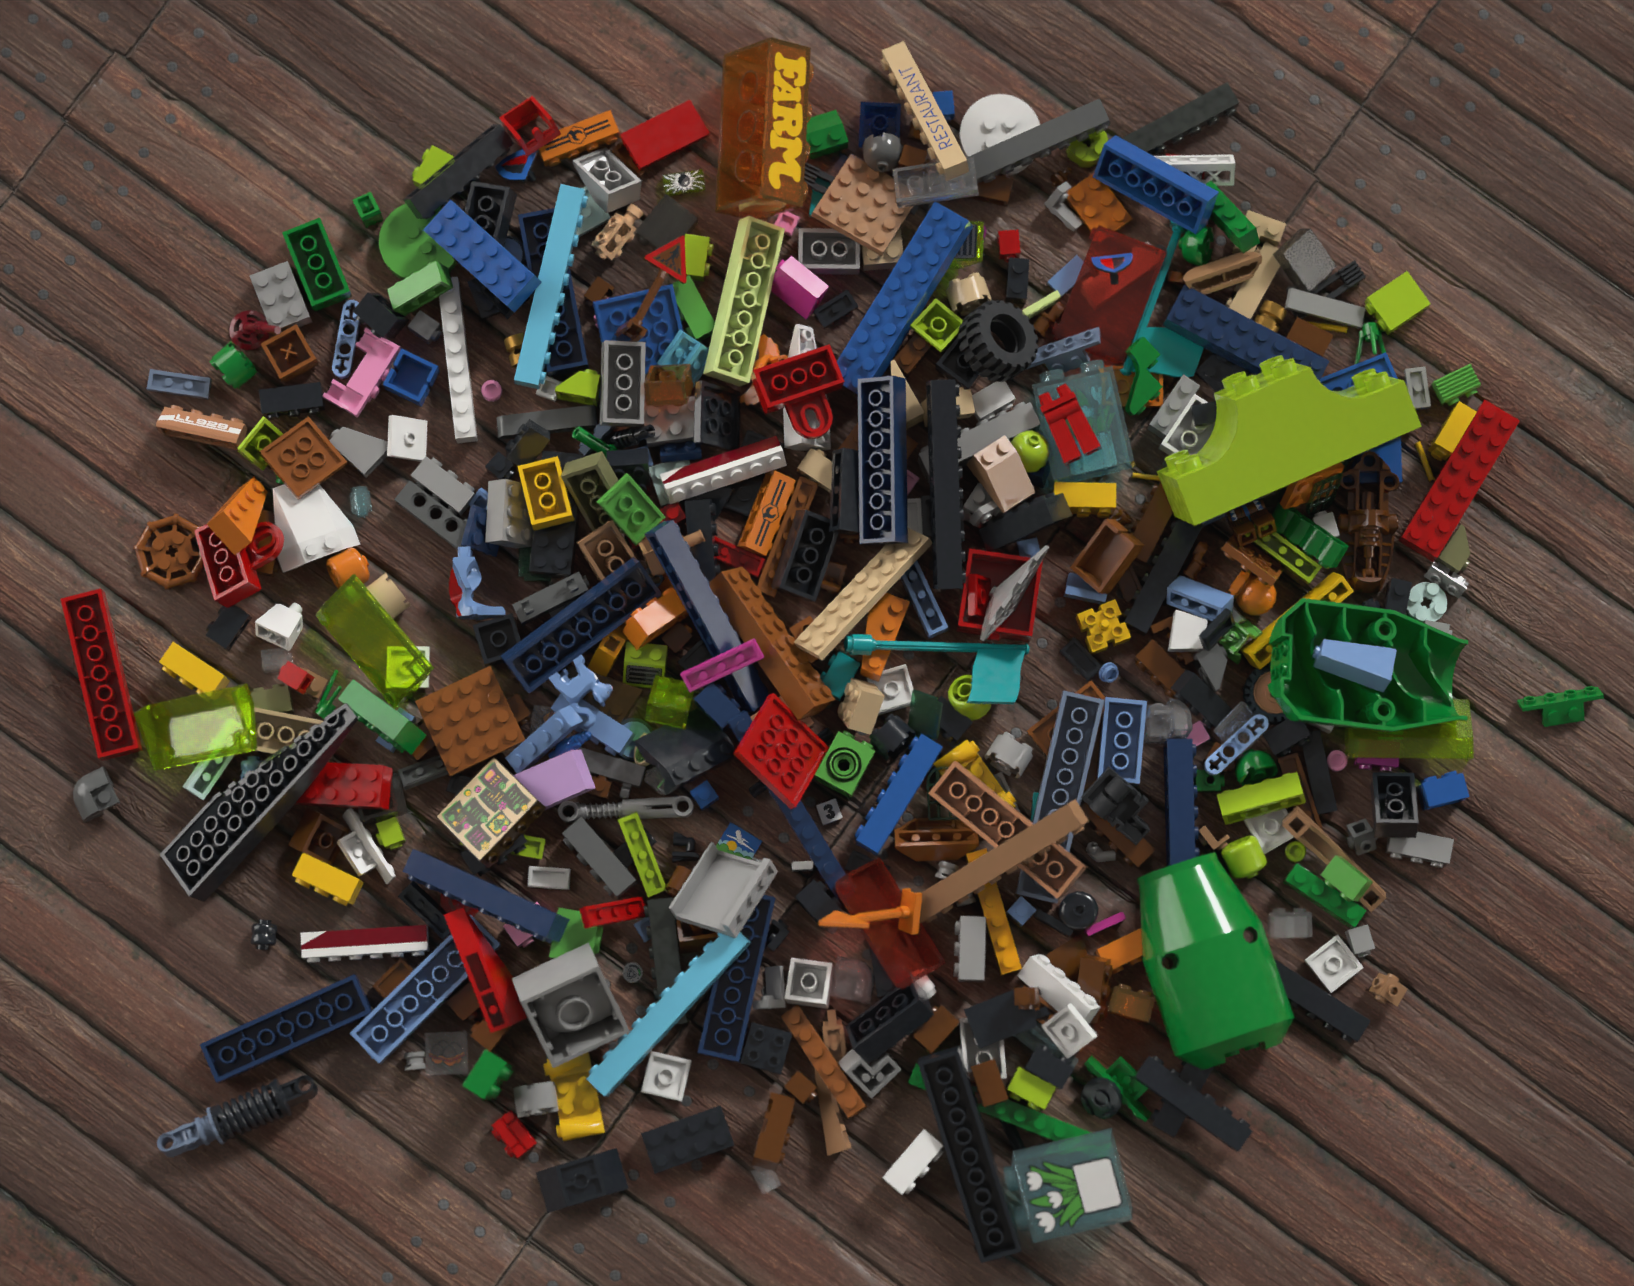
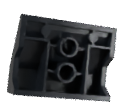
M699 709L634 741L646 763L655 765L663 777L666 795L728 763L735 757L733 753L736 750L729 737Z

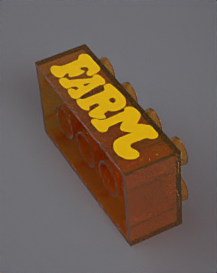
M770 37L724 54L715 212L738 218L751 216L761 220L803 207V202L808 194V185L804 181L805 163L810 155V146L806 141L807 123L812 115V106L808 102L809 83L814 75V67L810 62V47Z

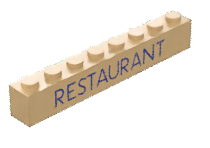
M903 41L882 50V66L885 71H889L890 74L888 76L891 84L897 86L896 92L899 99H904V107L907 114H912V123L916 130H920L921 133L919 135L922 143L928 145L929 148L927 150L931 160H936L935 166L939 175L943 174L946 181L969 172L967 159L905 42Z

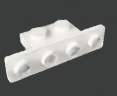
M352 808L347 809L342 816L352 833L339 839L336 843L358 877L376 868L385 883H391L396 877L393 867L383 857L382 850L372 840L369 830L364 828L358 813L354 812Z

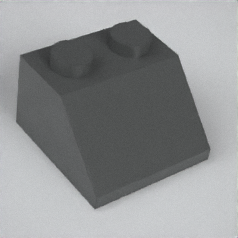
M1218 643L1210 651L1204 649L1193 657V665L1201 679L1215 693L1220 689L1227 663L1226 657L1228 656L1224 647H1219Z

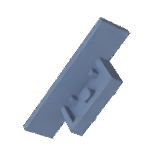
M1099 327L1039 347L1034 362L1028 368L1045 363L1051 375L1056 376L1090 364V357L1085 349L1101 344Z

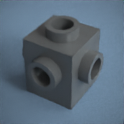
M1366 818L1346 825L1349 836L1346 837L1348 847L1354 849L1357 856L1377 849L1375 840H1378V837H1374V829L1371 828Z

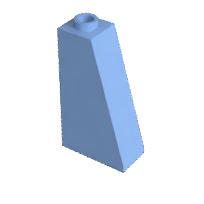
M1324 639L1320 646H1316L1313 651L1312 657L1315 658L1313 667L1384 692L1392 678L1396 649Z

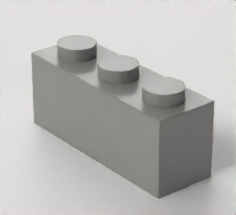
M1183 374L1147 429L1164 440L1193 395L1197 393L1200 385Z
M426 456L411 474L412 479L423 485L426 490L436 495L444 504L453 508L461 516L469 507L468 504L475 495L473 492L475 489L466 482L464 484L457 480L458 476L451 470L446 472L442 469V464L434 457L429 459Z
M1417 832L1416 838H1388L1385 853L1390 854V857L1402 860V857L1411 858L1410 862L1423 864V861L1431 862L1433 867L1443 868V865L1450 864L1454 839Z

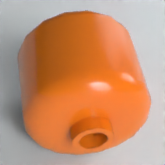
M347 548L326 561L327 571L335 586L342 593H347L366 583L370 578L369 563L364 555L361 556L355 548Z

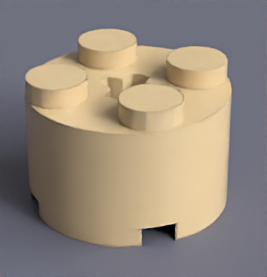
M979 273L970 274L968 278L962 280L953 279L948 283L949 287L946 289L952 312L956 315L961 313V316H967L983 303L992 300L985 279Z
M384 573L366 587L368 591L365 594L373 604L377 602L380 605L378 611L385 620L388 618L393 620L411 604L403 602L406 598L391 579L386 580L389 576Z

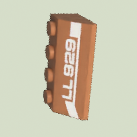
M171 405V408L164 407L156 422V427L162 435L237 450L245 439L247 426L240 419L231 418V421L217 414L206 416L198 410L187 412L183 411L182 407Z

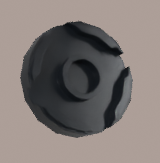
M1093 1078L1082 1089V1105L1092 1116L1095 1115L1100 1119L1111 1118L1122 1106L1123 1097L1121 1091L1109 1079Z

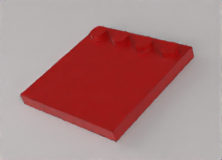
M772 693L766 698L733 754L790 809H793L802 798L829 747L802 720H798L791 709Z

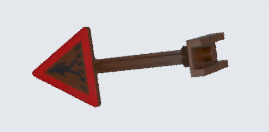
M682 235L644 256L643 259L658 268L659 272L635 317H632L617 329L616 337L624 334L631 338L629 342H637L645 336L647 329L642 327V320L667 275L682 284L686 283L685 236Z

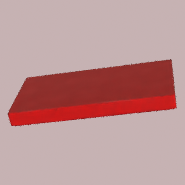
M688 100L621 133L619 137L640 171L708 137L710 132L691 100Z

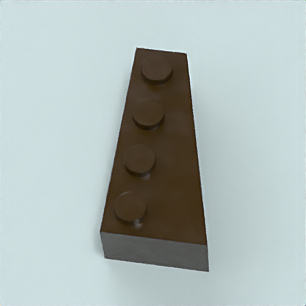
M570 664L557 672L560 674L566 669L570 680L578 675L576 667ZM596 674L601 683L610 684L613 688L610 697L604 702L605 706H601L594 699L592 692L586 694L582 699L622 724L643 695V690Z

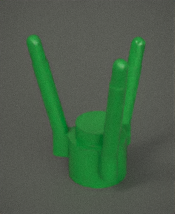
M1369 322L1362 325L1363 330L1359 331L1355 364L1359 363L1364 338L1366 342H1371L1374 355L1377 354V340L1381 353L1386 352L1378 323Z
M338 670L334 671L320 702L317 704L318 708L315 713L323 719L334 712L336 706L332 703L342 689L341 686H338L330 699L326 700Z

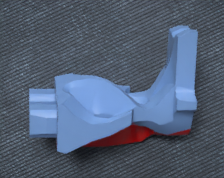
M469 546L458 547V557L453 558V566L450 572L449 594L452 604L456 607V618L483 620L504 616L505 610L503 607L486 606L473 601L474 591L480 585L482 576L475 557H473V551Z

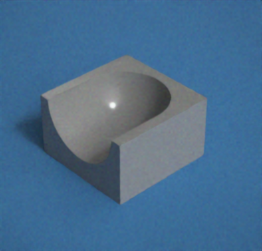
M589 943L512 978L521 1004L553 1068L630 1032Z

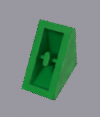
M371 192L353 199L365 228L384 220Z

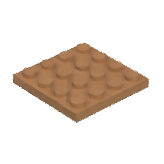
M851 154L815 207L811 216L882 256L919 200V196L916 190L884 172L869 168L865 161Z

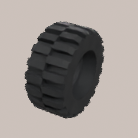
M1002 300L987 301L967 315L959 327L958 342H961L959 348L965 355L963 358L966 362L970 363V368L973 371L979 372L978 375L984 378L988 377L987 379L991 381L1005 382L1006 380L1013 379L1034 362L1038 350V345L1036 344L1038 338L1034 334L1035 328L1033 324L1029 323L1030 319L1027 315L1024 316L1021 313V309L1013 307V304L1009 302L1004 303ZM991 331L1001 339L1005 350L996 344Z

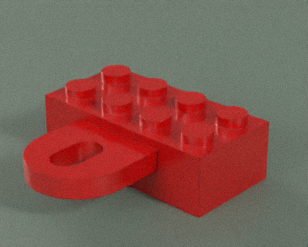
M830 344L755 369L751 374V380L765 414L785 408L793 429L800 436L807 439H817L828 432L832 424L833 415L825 394L841 389L845 382ZM810 409L815 412L820 424L818 428L813 429L809 426L805 416L806 410Z
M270 522L258 523L251 543L236 555L230 551L207 524L194 530L214 601L227 608L262 590L256 570L276 559L284 545V536L281 529ZM272 535V541L258 549V543Z

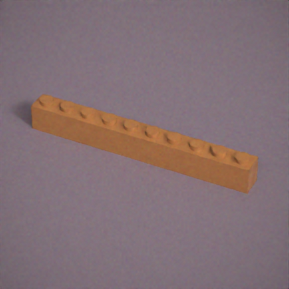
M1074 799L921 892L922 902L919 923L924 920L926 923L931 922L937 918L936 913L939 911L944 914L953 908L952 904L957 901L958 904H961L969 899V893L974 892V894H977L984 890V884L990 882L992 885L1002 879L1000 876L1002 873L1006 872L1009 875L1018 869L1017 864L1022 862L1025 865L1035 859L1033 855L1037 852L1040 855L1051 849L1050 844L1055 842L1056 845H1059L1068 839L1066 835L1070 832L1075 835L1084 829L1083 824L1088 822V819L1077 801Z

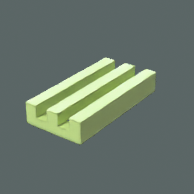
M1056 290L1023 309L1022 314L1024 316L1027 315L1031 319L1039 314L1040 311L1055 305L1060 301L1061 295Z

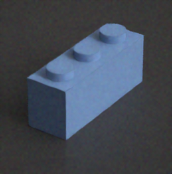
M1179 575L1167 587L1166 604L1204 619L1213 621L1225 608L1233 612L1234 595Z

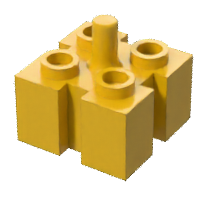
M1116 599L1100 605L1098 612L1094 613L1093 608L1076 616L1081 633L1086 631L1088 634L1085 643L1091 655L1106 650L1107 644L1112 642L1113 646H1117L1129 641L1131 638L1126 623L1120 624L1118 620L1122 614Z

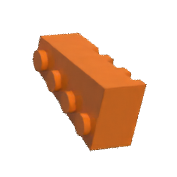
M252 477L238 488L207 523L234 555L251 543L268 491L255 477Z
M885 593L867 612L865 634H871L872 639L878 641H895L910 602ZM891 650L872 651L871 655H862L860 675L879 682Z

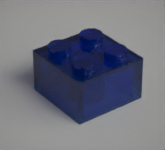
M860 103L858 148H863L865 139L870 135L877 137L882 136L883 133H888L900 139L901 103Z

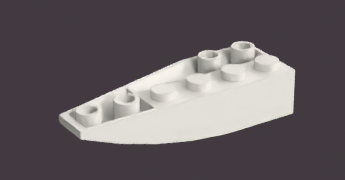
M800 324L795 325L788 358L817 349L812 327ZM783 408L784 448L797 451H809L810 448L814 450L817 448L820 450L831 449L830 429L820 438H804L793 429L787 411ZM810 409L806 410L805 416L809 426L813 429L818 428L820 424L815 412Z

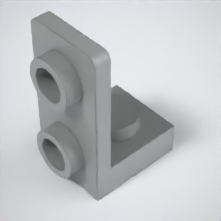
M1064 182L1055 189L1044 205L1049 208L1052 214L1063 221L1067 228L1075 231L1084 222L1063 203L1068 198L1067 192L1071 188L1067 182Z
M783 966L766 967L767 996H761V1000L753 1001V1009L785 1008Z

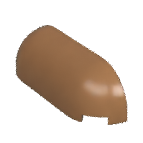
M1252 251L1245 252L1244 254L1242 252L1193 268L1185 273L1183 279L1189 289L1193 288L1202 294H1209L1254 277V273L1259 265L1262 264V255Z

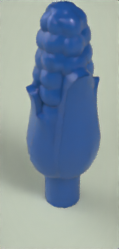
M583 731L560 741L556 745L555 750L548 754L549 758L552 759L570 750L581 748L591 738V732Z

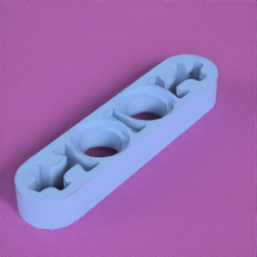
M356 300L346 301L342 309L332 364L334 375L340 379L347 378L352 370L360 322L356 319L357 315L354 312L353 320H350V312L347 309L351 308L352 305L356 307L359 304ZM347 324L355 327L354 332L350 335L343 332V328ZM343 344L351 346V351L348 354L340 352V347ZM338 357L343 359H349V361H344L345 368H347V370H344L342 374H340L339 370L336 369L337 367H341L342 360L338 359Z
M1257 714L1246 722L1204 762L1206 773L1213 776L1225 769L1266 731L1269 725L1268 719L1264 715ZM1255 719H1256V721L1262 720V721H1263V723H1262L1263 729H1261L1260 727H1258V728L1252 733V731L1249 730V729H1251V728L1256 724L1254 720H1255ZM1242 732L1247 733L1249 742L1241 743L1238 740V735ZM1224 747H1232L1234 755L1226 757L1223 754ZM1218 753L1220 758L1226 761L1227 763L1224 764L1223 761H1221L1217 765L1218 770H1211L1209 768L1211 765L1209 761L1214 763L1219 758L1218 756H1216V754Z

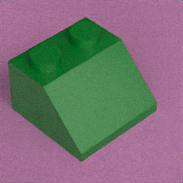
M836 110L802 121L801 135L809 160L848 148V138Z

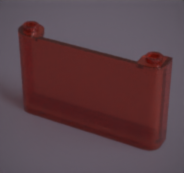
M1098 225L1097 228L1093 227L1089 236V239L1092 240L1060 323L1055 322L1051 334L1055 335L1054 340L1059 341L1099 327L1101 344L1086 348L1085 351L1122 366L1126 356L1125 351L1131 344L1167 251ZM1132 253L1133 261L1130 266L1118 272L1119 283L1116 285L1111 284L1110 273L1095 268L1091 257Z
M880 857L847 873L838 879L835 884V890L851 916L859 913L896 909L898 906H901L902 892ZM898 918L867 922L869 923V928H859L891 981L898 988H906L946 963L921 923H919L918 934L913 935L898 929Z

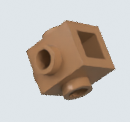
M1379 973L1373 980L1369 991L1375 995L1374 999L1378 1002L1398 1007L1407 988L1398 982L1399 978L1393 974L1388 973V975Z

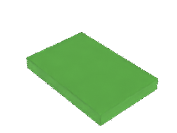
M627 473L597 501L635 545L646 537L645 533L656 527L665 518L664 514Z

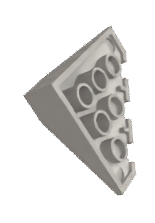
M1047 545L1005 579L998 587L994 586L988 595L991 598L986 607L980 637L982 641L986 640L1016 610L1049 549Z

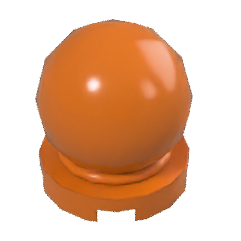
M1241 570L1228 591L1231 595H1234V599H1236L1239 608L1243 612L1255 616L1267 613L1276 602L1274 585H1265L1257 579V575Z

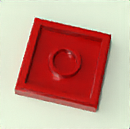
M969 574V616L984 620L986 607L991 598L988 596L991 591L990 578L978 574Z

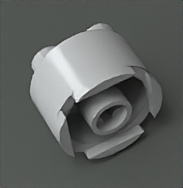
M1004 732L1003 735H997L984 757L986 760L989 757L992 760L990 764L1000 772L1008 776L1011 773L1016 774L1015 778L1019 779L1033 758L1031 753L1033 749L1026 743L1020 744L1017 742L1012 734Z
M554 1082L536 1083L513 1088L518 1118L559 1111Z

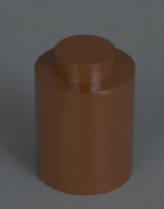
M676 866L665 887L670 897L675 899L682 885L691 874V870L683 866Z

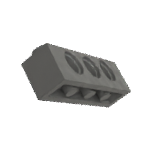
M409 480L394 499L395 502L456 550H458V547H465L461 545L467 519L463 521L457 517L458 513L453 508L448 506L446 509L440 504L442 500L436 495L432 494L429 496L424 492L426 488L417 481L414 484ZM419 498L426 500L425 505L422 507L415 506V502ZM436 510L441 511L442 515L439 519L431 518L432 512ZM456 523L458 528L454 532H449L447 530L448 525Z

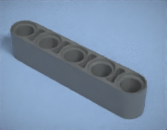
M595 405L511 414L496 418L499 439L516 438L519 427L523 423L526 424L529 419L548 430L550 434L574 431L578 426L584 430L592 429L598 425Z

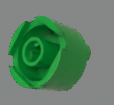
M230 341L209 362L217 371L219 370L224 374L222 378L229 386L237 389L244 385L258 371L255 370V366L242 351H237L235 349L237 346Z

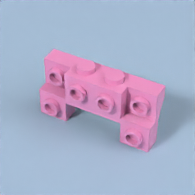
M368 328L364 329V335L355 344L366 355L347 385L344 386L333 379L331 387L327 393L323 394L325 400L340 409L346 410L357 418L367 402H370L372 398L375 399L379 394V386L382 381H385L391 369V364L401 350L400 346L392 341L376 337Z

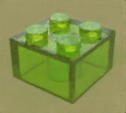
M655 675L647 703L645 721L686 729L695 691L689 692L684 681Z

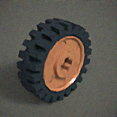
M1268 663L1262 669L1256 668L1248 676L1243 688V701H1245L1246 709L1248 708L1251 715H1264L1268 719L1269 724L1275 725L1282 723L1288 718L1275 699L1270 696L1268 684L1271 683V663Z

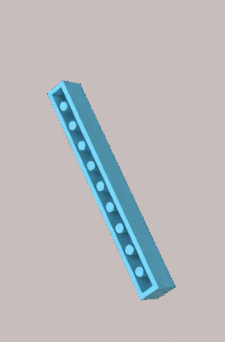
M560 184L538 276L542 283L535 289L514 377V382L517 385L539 389L540 384L545 383L546 372H544L545 364L549 365L551 353L548 352L550 344L553 345L555 341L554 325L559 324L560 313H558L559 305L563 306L565 294L562 292L564 286H568L570 274H567L569 266L572 267L574 261L572 250L573 247H577L579 235H576L578 227H582L584 216L581 215L582 208H586L588 196H585V189Z
M739 932L736 938L717 933L719 937L714 942L710 941L703 948L705 952L700 957L696 956L689 963L690 968L685 973L681 972L674 981L676 983L671 988L667 987L660 994L661 999L657 1004L652 1003L645 1012L647 1014L644 1018H638L631 1027L633 1029L631 1032L618 1039V1046L614 1050L609 1049L602 1057L604 1061L599 1066L596 1064L588 1072L590 1076L587 1080L604 1097H609L751 944L741 932Z

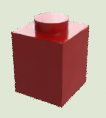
M1019 229L998 231L999 260L1004 259L1005 262H1008L1009 257L1020 258Z
M290 661L281 667L277 679L303 695L315 678Z

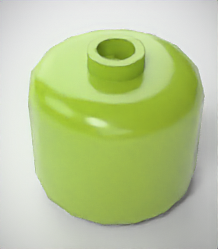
M967 674L953 681L948 690V699L957 712L973 721L986 715L991 708V704L966 703L971 691L972 675Z
M1245 836L1237 839L1221 850L1224 862L1233 878H1252L1258 875V871L1263 869L1267 863L1264 852L1255 836Z

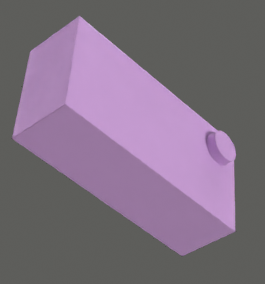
M570 750L514 775L546 807L545 810L595 789L581 750Z

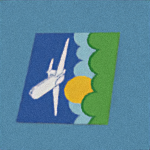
M730 822L716 847L720 851L751 860L762 841Z

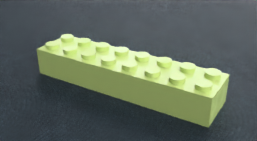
M751 216L739 220L705 363L704 375L737 386L750 383L785 228Z

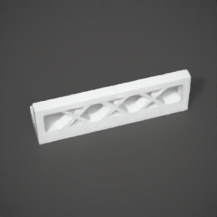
M1233 155L1154 156L1182 172H1188L1191 177L1204 184L1212 181L1216 186H1234L1235 161ZM1202 171H1207L1210 174L1206 180H1200L1197 175ZM1222 171H1230V179H1220L1217 175Z

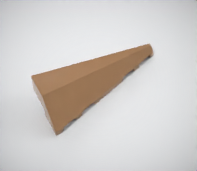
M814 1067L827 1156L852 1147L837 1100Z

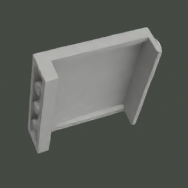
M711 842L686 882L682 885L675 899L672 900L669 909L676 920L736 938L778 871L770 859L763 858L761 863L720 851Z

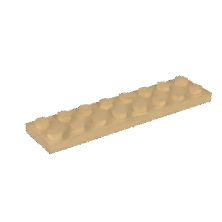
M908 528V543L884 545L877 555L869 561L841 593L794 641L795 645L812 656L823 660L932 545L930 538Z

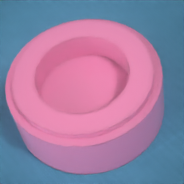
M489 380L482 385L481 393L487 401L493 402L501 397L502 388L497 381Z
M1335 750L1328 754L1327 763L1330 770L1338 772L1346 767L1348 760L1344 752Z

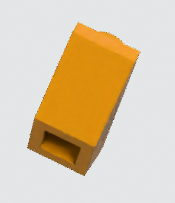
M625 622L603 638L587 667L588 669L605 677L608 675L625 647L626 641L628 642V638L622 632L626 626Z

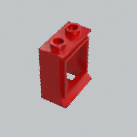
M533 95L499 117L507 133L523 149L527 157L561 135L553 118ZM540 116L549 129L542 133L538 127H534L532 134L535 138L525 144L516 131Z

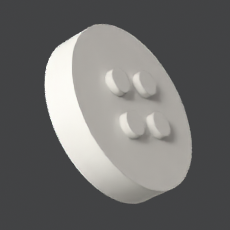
M1005 94L986 96L975 102L964 115L959 134L960 147L965 157H969L1040 125L1032 108L1021 99ZM1019 165L1014 168V171L1007 175L1011 176L1017 174L1020 171L1024 170L1027 166L1022 167L1021 165Z

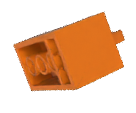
M666 573L662 574L664 580L659 586L663 596L659 599L657 597L651 599L643 610L641 607L631 613L632 617L625 622L626 626L622 632L636 650H639L672 628L678 621L681 622L689 616Z

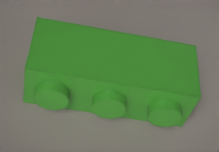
M434 261L423 269L412 273L406 279L396 282L387 291L393 310L406 316L452 289L453 284L448 267Z
M690 275L686 276L685 284L678 281L672 283L681 322L685 321L688 327L685 329L686 333L699 342L712 336L715 322Z

